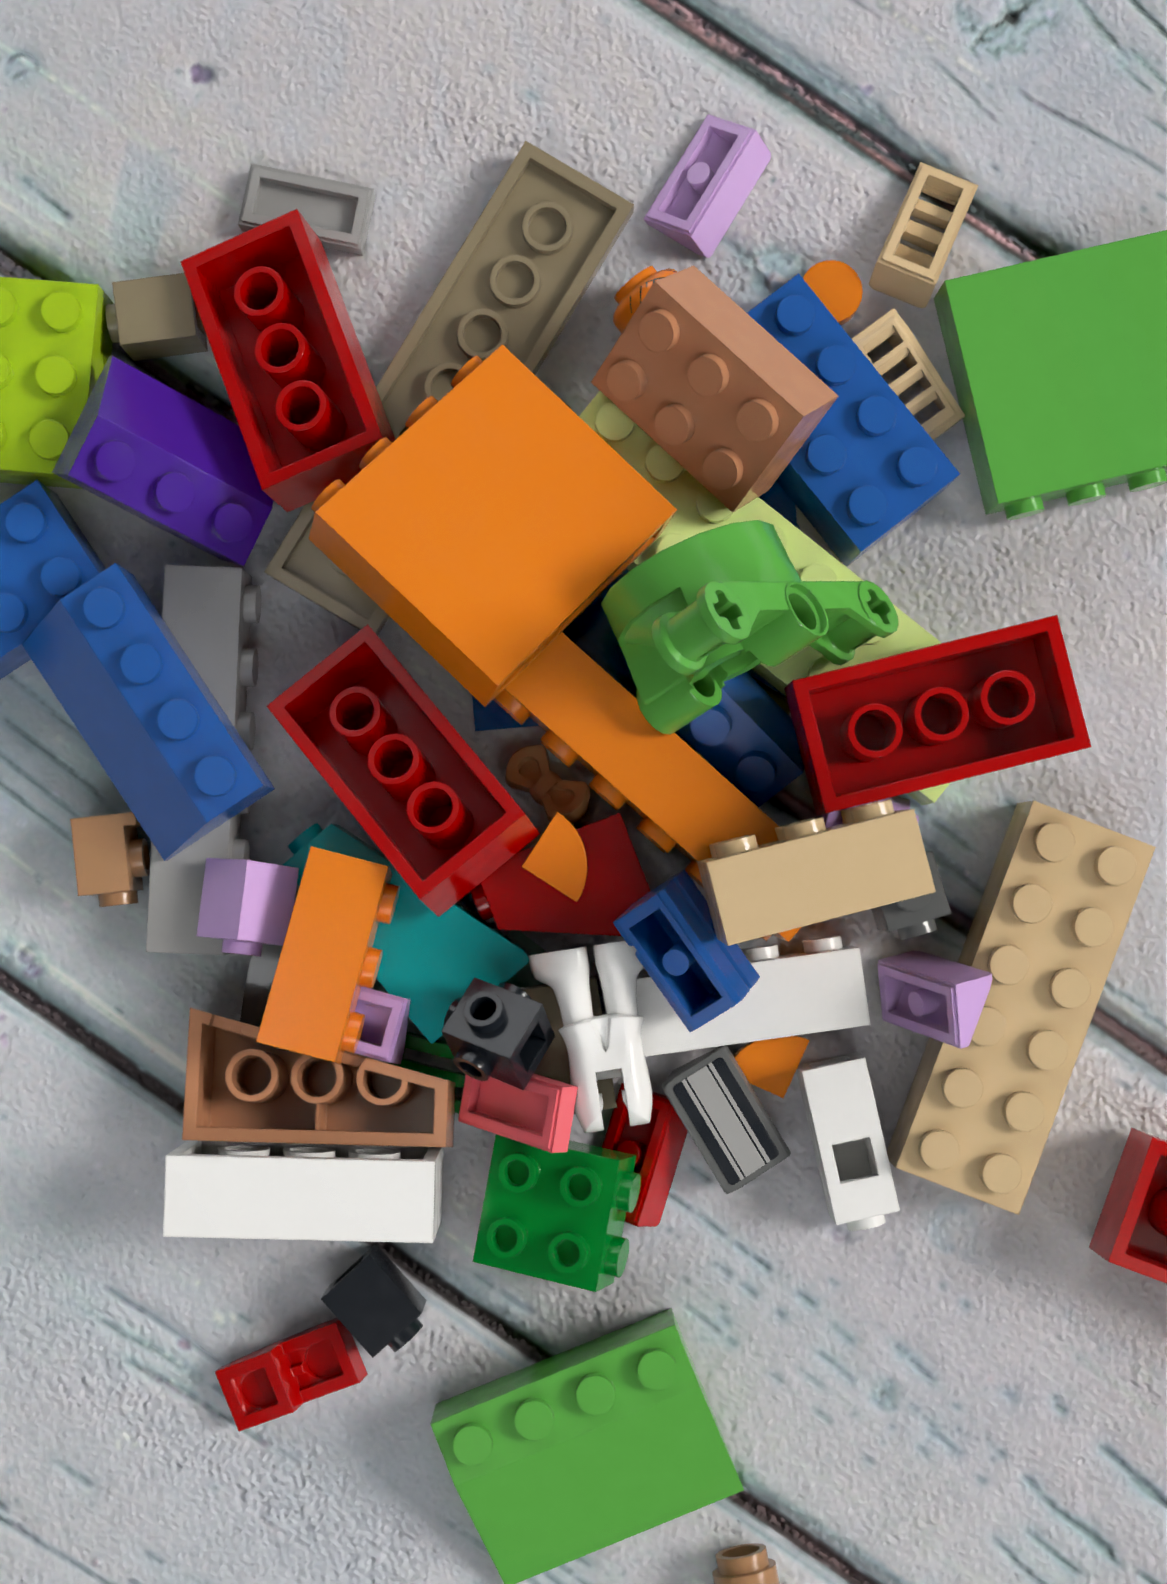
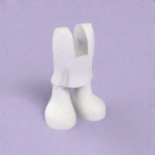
M626 941L593 946L606 1015H593L589 961L586 947L529 956L530 969L534 979L549 985L554 990L560 1007L563 1027L558 1031L564 1039L568 1051L570 1083L578 1087L574 1110L584 1133L604 1130L602 1119L603 1097L602 1093H598V1080L623 1077L624 1090L621 1091L623 1101L628 1110L630 1126L648 1124L651 1119L652 1088L641 1037L644 1017L638 1015L636 997L637 976L644 967L635 955L637 951L635 947L629 946Z

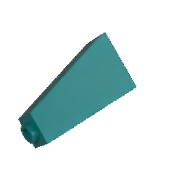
M315 823L288 845L289 850L294 855L282 865L299 868L298 886L301 883L311 846L389 866L392 872L390 884L400 886V891L390 925L379 922L372 948L383 950L376 979L389 994L410 999L408 1017L431 1044L443 1035L441 1031L444 1027V1019L450 1005L455 999L464 995L474 977L498 986L499 983L506 982L529 963L530 954L523 946L485 921H482V919L458 903H455L438 917L417 897L384 854L340 825L331 823L323 830L318 823Z

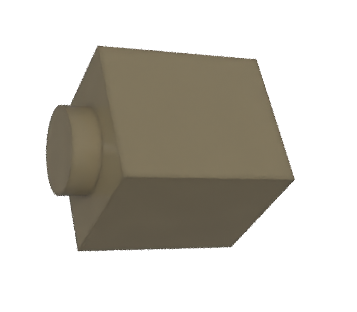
M184 273L112 282L115 304L106 305V322L109 335L113 343L120 342V346L133 361L208 352L206 332Z

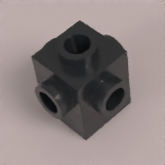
M475 977L464 995L455 999L450 1005L444 1019V1027L441 1031L454 1056V1064L462 1072L480 1081H487L489 1077H492L522 1090L527 1086L555 1038L542 1003L532 1000L525 991L513 984L501 982L496 986Z

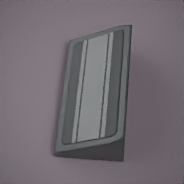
M727 1045L720 1046L674 1069L662 1084L664 1093L726 1194L740 1189L790 1156L789 1148Z

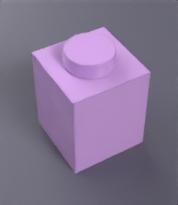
M206 858L196 936L223 940L221 952L261 957L263 944L283 946L295 904L299 868L246 859Z

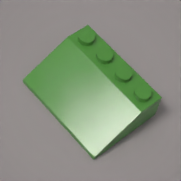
M672 1308L441 1401L435 1405L430 1423L454 1486L504 1584H517L744 1491Z

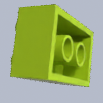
M0 277V483L30 485L38 480L48 487L83 489L52 473L109 356H112L113 342L110 338L106 322V305L114 303L99 284Z

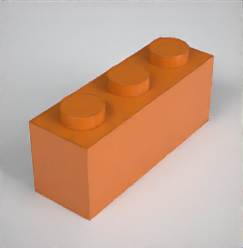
M313 846L310 847L256 1042L341 1064L344 1051L356 1052L365 1020L364 1014L355 1012L361 987L373 988L382 958L383 950L372 948L379 922L390 925L400 891V886L390 884L392 872L389 866Z

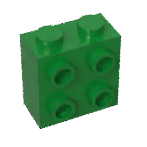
M496 1134L472 1262L593 1292L613 1284L614 1278H620L623 1274L629 1254V1240L623 1238L622 1233L626 1212H633L640 1193L641 1176L639 1173H634L637 1155L570 1140L567 1152L550 1153Z

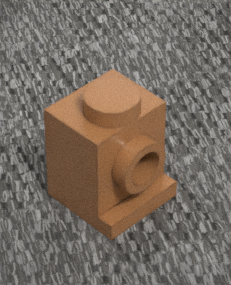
M127 812L70 819L78 896L98 895L99 907L138 903L137 891L143 890L142 877L150 875V852L146 839H138L137 827L142 826L134 814Z

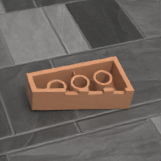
M190 1008L182 1140L453 1147L455 1082L346 1051L343 1053L341 1064L264 1045L256 1042L260 1027Z

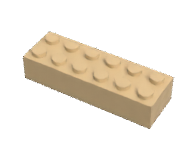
M1034 800L1017 803L957 962L992 974V983L969 1047L960 1049L929 1037L887 1149L889 1162L893 1166L1017 1215L1020 1214L1155 851V846Z

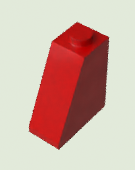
M617 813L576 829L583 842L587 857L586 882L577 902L522 867L535 847L532 846L516 853L471 890L482 921L494 917L499 930L621 936L613 922L635 901L650 892L621 814Z

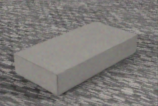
M251 163L238 225L241 231L246 232L298 209L321 240L323 248L363 256L376 194L373 188Z

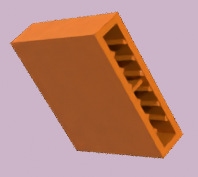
M503 344L484 361L479 356L471 358L454 376L451 382L453 389L441 400L438 401L433 396L425 399L407 419L405 426L408 429L393 443L387 437L379 440L362 458L359 464V468L362 470L346 485L338 479L326 487L311 507L315 514L308 538L484 707L504 690L661 535L677 511L666 498Z

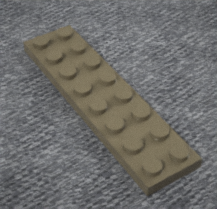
M525 141L376 386L395 440L408 429L405 426L407 419L425 399L433 396L439 401L453 389L451 382L454 376L474 356H479L484 361L503 344L536 375L634 213V204ZM314 501L304 505L264 572L269 577L358 630H361L368 624L378 636L390 616L308 539L315 514L311 509Z

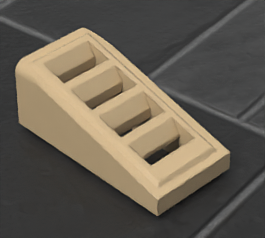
M920 162L877 259L869 286L876 291L915 307L925 308L978 185ZM922 192L956 207L951 212L921 200L919 197ZM911 216H913L915 218L933 224L937 227L945 229V232H939L935 229L910 220ZM902 239L935 253V256L932 257L905 246L900 241Z
M895 308L852 338L881 376L903 360L909 370L890 383L889 386L898 396L917 381L921 384L925 391L905 406L914 416L934 401L940 412L921 425L933 441L965 417V414L921 345ZM888 340L894 349L873 364L867 354Z

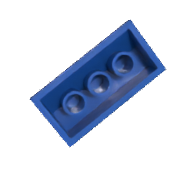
M114 563L61 598L22 643L27 654L164 861H168L275 789L134 575L117 563Z

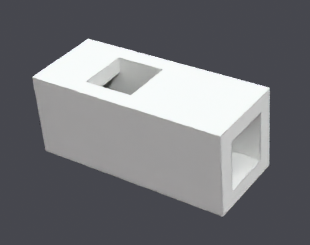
M858 1052L800 1064L796 1072L829 1216L836 1225L846 1223L850 1231L866 1230L884 1224L886 1222L884 1214L898 1212L900 1208L866 1058Z

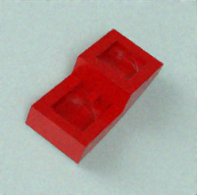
M338 1318L263 1347L215 1371L239 1432L293 1413L303 1403L358 1384L368 1375L352 1334Z

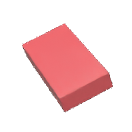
M534 1073L525 1089L522 1090L492 1077H489L487 1081H480L466 1074L458 1121L550 1153L567 1152L578 1087Z

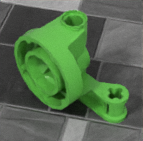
M760 520L730 523L698 533L663 549L624 575L609 589L601 603L637 687V702L643 716L653 728L669 735L718 705L722 698V688L725 686V681L749 671L760 663L775 667L809 645L833 664L841 666L854 658L855 649L876 636L888 637L896 632L899 626L898 616L892 602L884 591L873 582L867 580L802 581L790 561L774 525Z

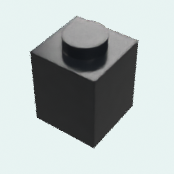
M377 1244L372 1246L331 1283L321 1298L372 1358L387 1345L394 1352L398 1351L423 1327L418 1317L422 1314L427 1300Z

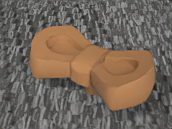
M533 745L523 747L517 750L509 759L505 775L506 784L513 789L530 793L534 801L544 807L549 822H551L557 812L563 815L571 824L577 822L585 815L590 798L589 786L581 781L562 780L560 776L551 771L548 752L544 746Z

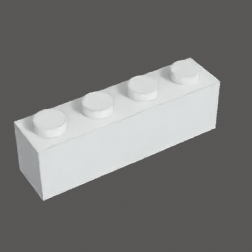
M841 935L803 940L804 952L779 955L777 944L741 949L760 978L750 988V991L742 1001L692 1032L688 1031L648 972L643 968L637 976L636 997L638 1015L644 1017L641 1032L644 1056L871 1025L860 948L851 945L842 947Z

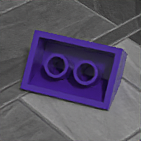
M109 356L52 473L222 561L242 566L245 565L273 508L274 500L261 489L239 425L114 356Z

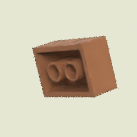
M694 265L653 283L591 381L595 387L732 513L769 491L839 397Z

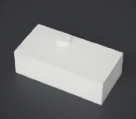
M188 1140L165 1156L163 1237L433 1243L442 1222L444 1147Z

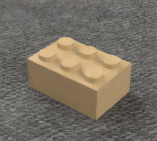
M891 799L881 802L876 801L841 810L843 824L826 828L824 818L820 817L776 827L775 831L778 840L758 845L755 834L710 844L712 857L697 861L717 940L730 946L936 892L915 810L894 811Z

